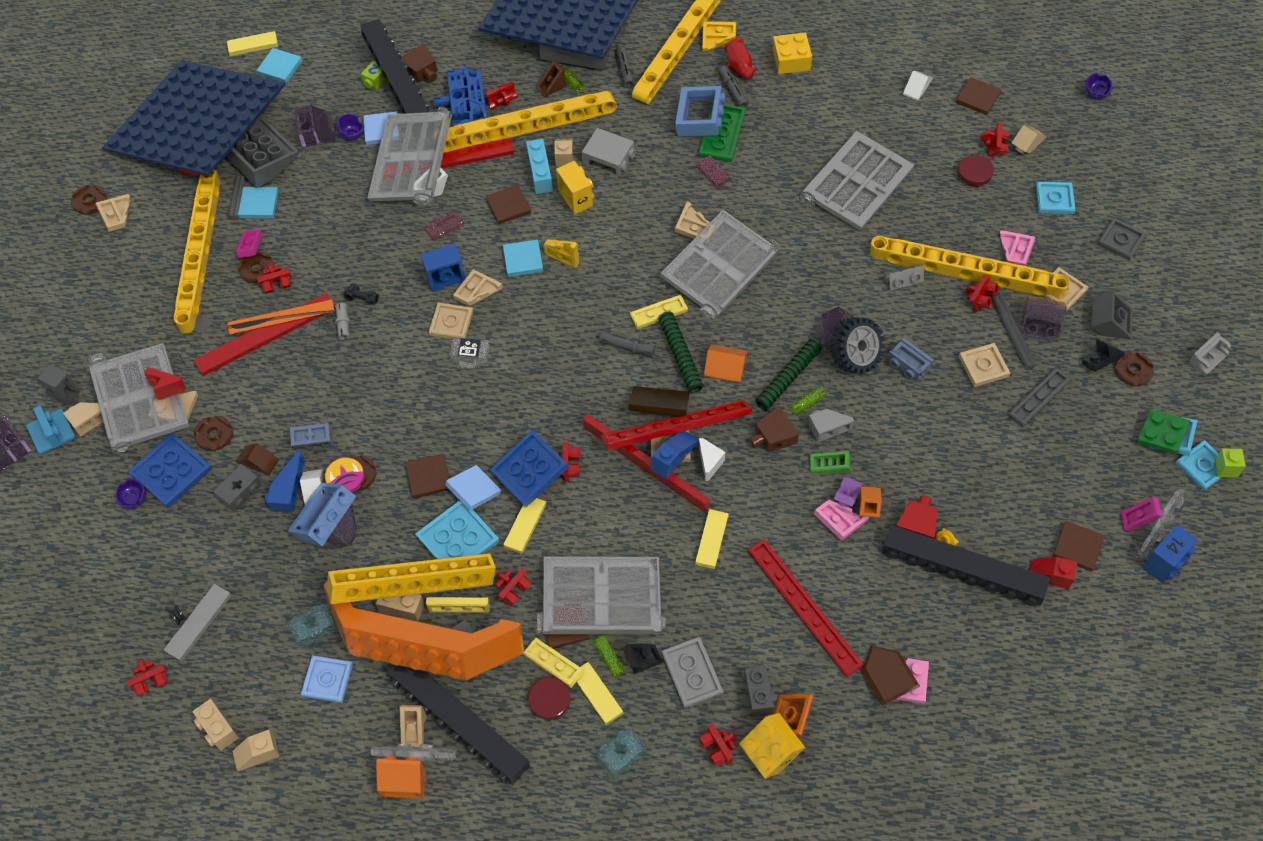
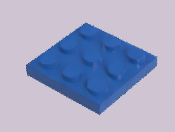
M531 430L490 470L525 507H528L569 468V465L541 437Z
M171 433L133 466L128 473L134 479H138L147 491L165 507L169 508L212 468L176 435Z

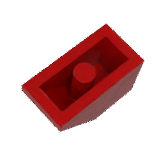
M1060 557L1034 559L1031 561L1029 571L1050 577V585L1069 589L1075 578L1077 562Z

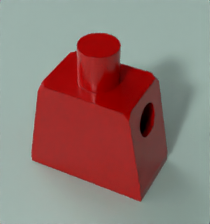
M922 495L918 502L909 501L897 523V527L934 539L937 509L930 506L931 498Z

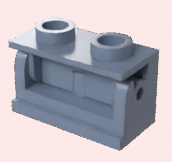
M903 338L889 352L887 361L893 368H898L908 379L918 382L931 369L934 359Z

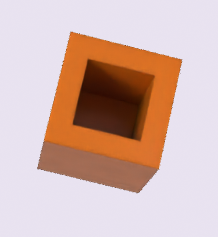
M861 486L859 515L880 517L882 503L881 488Z

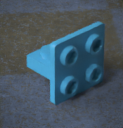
M41 405L33 409L38 419L27 424L26 427L40 455L76 438L69 421L63 414V409H58L52 413L48 410L44 411Z

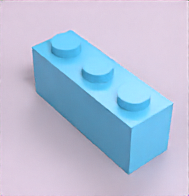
M544 140L526 141L535 193L553 191Z

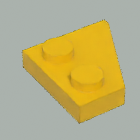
M703 21L702 52L727 44L736 38V22Z
M549 239L544 243L545 255L574 268L578 266V243Z

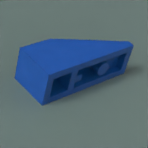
M686 431L679 432L664 442L652 455L650 470L667 479L698 444L699 439Z
M299 451L294 454L271 483L269 492L265 495V502L271 511L294 512L305 461L302 453Z

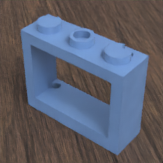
M721 86L681 87L675 123L678 137L718 135L719 128L722 126L721 116L724 115L723 103L726 102V94L722 92ZM714 101L711 120H687L690 102Z
M321 483L288 532L303 543L323 546L356 496L342 485Z

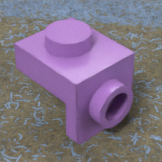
M844 477L834 499L842 506L853 507L860 493L862 483Z

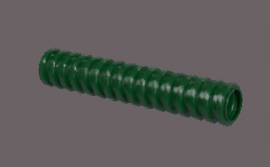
M671 311L664 312L658 317V320L670 345L672 354L676 359L688 392L696 393L704 387V384L674 317V313Z
M810 338L805 343V346L787 363L784 369L778 373L777 377L770 382V385L760 393L759 397L755 399L759 408L768 411L791 383L795 381L798 375L802 373L805 367L812 362V359L819 354L823 347L817 339Z

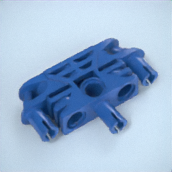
M463 65L464 68L447 70L450 95L433 97L435 108L451 106L453 126L487 118L481 69L475 72Z

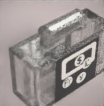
M453 337L449 354L451 363L459 364L460 368L475 369L476 365L487 366L491 350L490 341Z

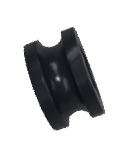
M175 605V608L173 610L169 609L168 612L176 623L180 625V622L182 620L186 621L187 618L179 607Z

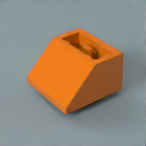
M385 756L384 759H377V792L380 797L424 799L427 773L421 761L414 757L397 760L396 757Z

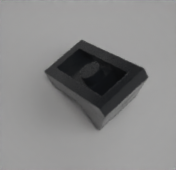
M1096 338L1097 350L1082 358V363L1096 372L1125 356V352Z
M627 644L622 648L633 674L663 663L655 644Z

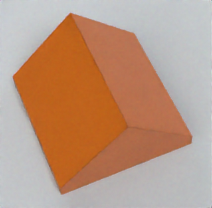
M711 344L707 352L704 377L741 383L748 351Z
M779 695L773 714L780 713L799 740H801L813 695Z

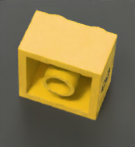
M806 33L773 36L772 51L778 74L811 70L812 54Z
M575 161L557 168L558 191L572 212L577 214L592 207V199H594L592 193L593 183L590 178H586L583 168L578 166Z
M780 713L765 717L739 743L765 779L779 774L805 749V746Z

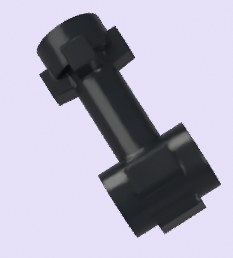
M354 283L350 284L344 291V298L348 301H353L357 297L365 299L368 304H377L379 300L378 293L375 291H369L368 293L359 291V286Z

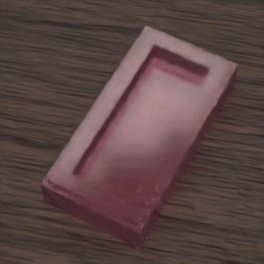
M710 155L696 163V168L716 188L731 181V176Z
M454 211L424 226L431 239L435 241L463 227L464 222Z

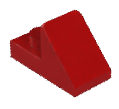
M150 367L144 372L148 383L154 387L157 400L168 398L186 390L182 377Z

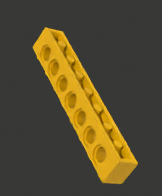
M489 553L328 571L327 593L330 603L338 604L493 585L496 567Z

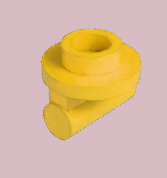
M945 528L939 531L935 537L936 540L954 546L959 543L954 535Z

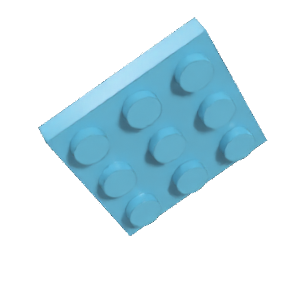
M460 500L415 533L417 539L435 559L485 554L500 542L499 538L473 509L470 511Z

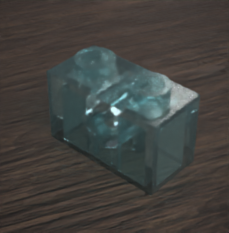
M325 603L316 605L310 611L296 615L287 622L300 649L338 631Z
M630 727L626 731L621 730L610 744H604L598 750L597 759L615 780L647 753V746ZM618 749H619L620 751H623V750H624V751H625V754H622V753H618V754H617V750H618Z

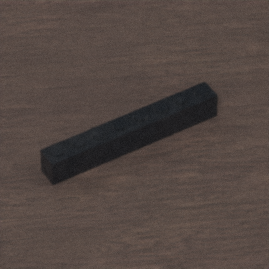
M379 19L361 24V36L402 113L429 112L427 102L422 100L420 89L415 87L413 76L408 74L406 63L401 61L399 50L394 48L392 37L387 35L386 26L382 25ZM424 123L414 124L412 132L415 138L421 136ZM429 123L427 134L434 131V124L436 123Z
M894 525L890 527L882 551L890 559L898 558L904 560L908 565L922 566L929 572H939L945 574L949 579L957 578L963 580L970 586L978 585L984 587L986 591L991 593L999 592L1005 594L1009 599L1023 600L1030 606H1041L1050 581V577Z
M394 665L387 672L390 677L389 682L394 688L404 690V696L410 702L416 701L423 707L427 716L431 714L436 718L434 722L441 729L446 727L451 731L449 735L456 742L459 743L461 740L466 744L465 749L472 756L477 754L482 758L480 762L487 769L493 768L498 772L496 776L503 783L506 784L508 781L513 785L530 767L529 760L426 671Z

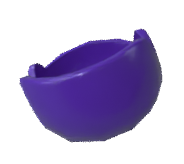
M1095 72L1088 76L1086 80V92L1091 98L1104 99L1110 95L1113 89L1112 81L1106 74L1100 75Z
M345 114L338 118V132L344 139L356 140L362 136L364 127L357 115Z
M127 478L124 483L119 484L115 494L116 502L125 509L138 508L144 503L147 496L145 486L138 479Z

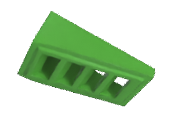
M849 451L810 454V472L851 474V456ZM817 459H820V467H817ZM825 459L828 460V466H825Z

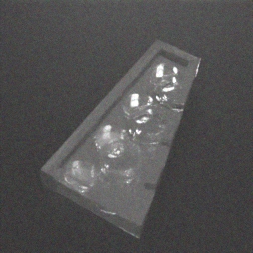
M1178 487L1169 496L1168 502L1161 510L1162 517L1155 521L1150 529L1151 533L1146 536L1134 558L1142 562L1145 558L1150 557L1155 550L1152 546L1156 541L1160 542L1165 534L1163 528L1166 524L1170 525L1176 515L1173 514L1175 508L1180 509L1186 499L1183 497L1186 492L1184 489Z

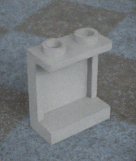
M597 128L582 151V162L589 165L591 160L604 164L616 169V175L620 176L622 171L627 169L628 161L635 156L634 141Z

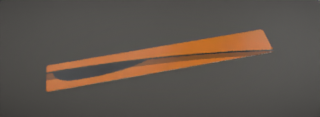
M333 300L228 322L229 334L333 312Z

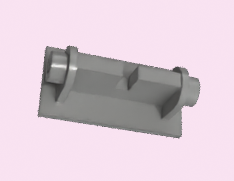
M915 265L904 269L902 272L888 273L885 276V280L887 283L889 282L890 291L923 282L924 266L917 267Z

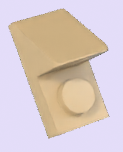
M400 705L401 747H423L424 722L427 715L422 706Z

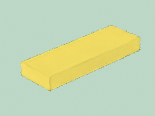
M275 31L227 41L230 56L279 47Z
M678 295L630 312V316L636 328L640 329L659 322L658 317L664 312L671 311L676 316L688 312V308L682 296Z
M536 498L528 507L522 506L503 544L504 548L523 554L546 506V501Z
M709 509L695 565L715 569L729 513Z
M427 597L426 599L429 612H490L488 598Z
M537 638L523 652L526 658L555 678L563 681L570 688L584 673L582 668Z
M589 662L582 665L580 668L583 669L584 673L576 683L604 724L607 725L621 716L623 710Z

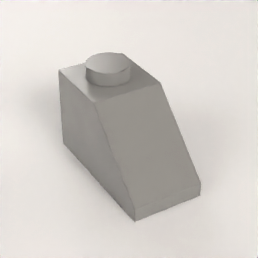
M829 409L816 410L809 415L808 425L817 442L852 430L854 419Z

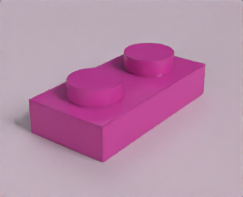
M261 229L243 232L236 250L238 258L256 255L263 236Z
M1152 496L1122 511L1121 516L1124 529L1126 531H1133L1162 517L1158 498Z

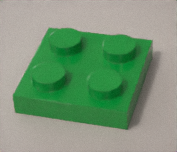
M1151 409L1139 435L1138 444L1177 455L1189 428L1190 420Z

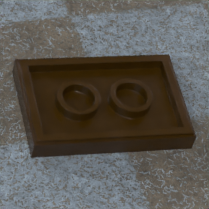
M633 386L629 410L686 416L690 392Z

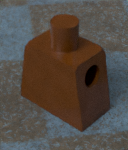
M425 44L420 45L401 57L402 63L405 62L407 65L409 76L412 75L417 82H421L426 78L430 82L436 80V61Z
M778 407L756 423V435L750 437L749 441L753 448L763 444L768 452H772L797 444L799 434L781 407Z

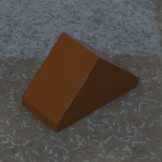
M553 60L536 85V88L544 97L566 87L565 70L555 60Z
M255 443L246 445L235 462L270 476L279 459L261 445Z

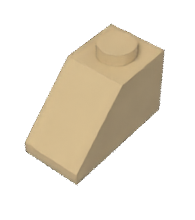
M1023 125L1012 144L1022 154L1024 152L1031 153L1047 136L1033 127Z
M573 138L555 140L556 167H561L573 161Z
M79 402L63 413L80 437L104 422L99 403Z
M270 730L247 737L232 751L237 771L280 757L275 737Z

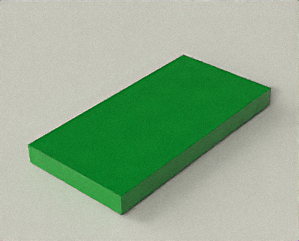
M714 102L712 104L708 120H711ZM723 104L724 115L721 116L722 126L719 128L718 135L703 136L698 157L732 163L746 108Z

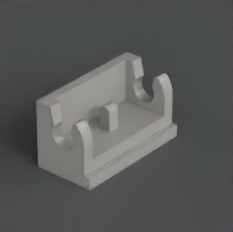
M1217 332L1194 353L1189 364L1206 376L1230 353L1226 348L1229 349L1231 344Z

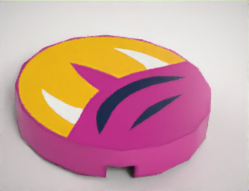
M348 457L333 461L325 472L326 483L342 485L351 493L361 487V483L364 482L365 478L364 469L357 460Z

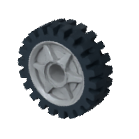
M852 317L840 322L841 325H837V331L832 333L835 339L830 341V343H834V346H830V351H834L831 356L835 358V364L839 365L840 369L850 373L863 374L872 371V368L878 366L876 363H880L882 360L879 356H884V352L881 351L882 348H885V344H882V341H885V337L880 336L883 334L882 329H878L880 326L868 318Z

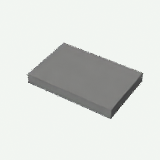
M700 637L661 651L684 709L724 694Z

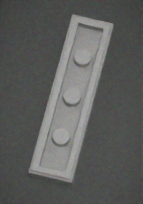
M213 584L163 651L182 662L230 599L231 593Z

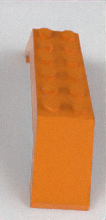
M327 582L324 584L330 614L349 654L356 657H365L396 666L400 665L414 670L450 676L454 679L468 680L522 655L524 651L521 623L500 619L497 624L474 633H467L353 608L350 602L331 604L327 593Z

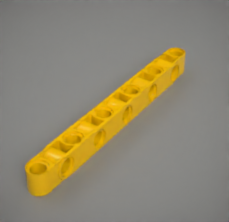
M695 0L634 87L632 92L633 99L646 104L651 102L702 29L703 21L706 22L721 0Z
M603 91L456 125L448 130L444 152L592 119L614 112L617 105L612 93ZM439 130L434 134V139L436 143Z
M215 169L209 176L200 174L196 189L174 313V321L182 333H190L194 330L199 312L219 198L220 179Z
M876 236L871 241L870 255L875 259L906 267L924 266V271L979 283L983 275H988L990 281L998 283V286L1001 288L1039 296L1051 295L1057 299L1065 297L1070 285L1068 277L1036 268L883 236Z

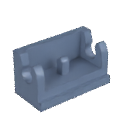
M329 423L290 427L291 446L298 448V446L332 444V428Z

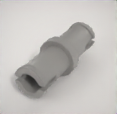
M340 303V308L339 304H336L337 318L335 319V324L338 329V339L345 340V336L346 339H349L348 325L350 324V319L347 315V304Z

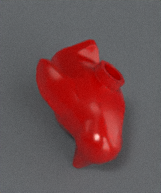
M740 37L734 38L724 48L725 53H728L729 61L727 65L744 79L750 80L753 78L757 67H752V58L743 45V39Z

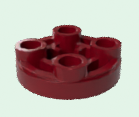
M969 155L960 161L957 175L965 183L974 188H979L992 179L994 167L983 156Z
M545 677L532 685L528 694V702L532 712L539 718L557 720L568 710L571 696L568 686L563 681L555 677Z

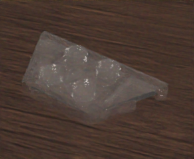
M399 743L398 747L372 746L371 755L396 757L397 760L414 757L418 761L444 762L455 759L456 750L437 749L433 745L420 744V748H415L412 744Z

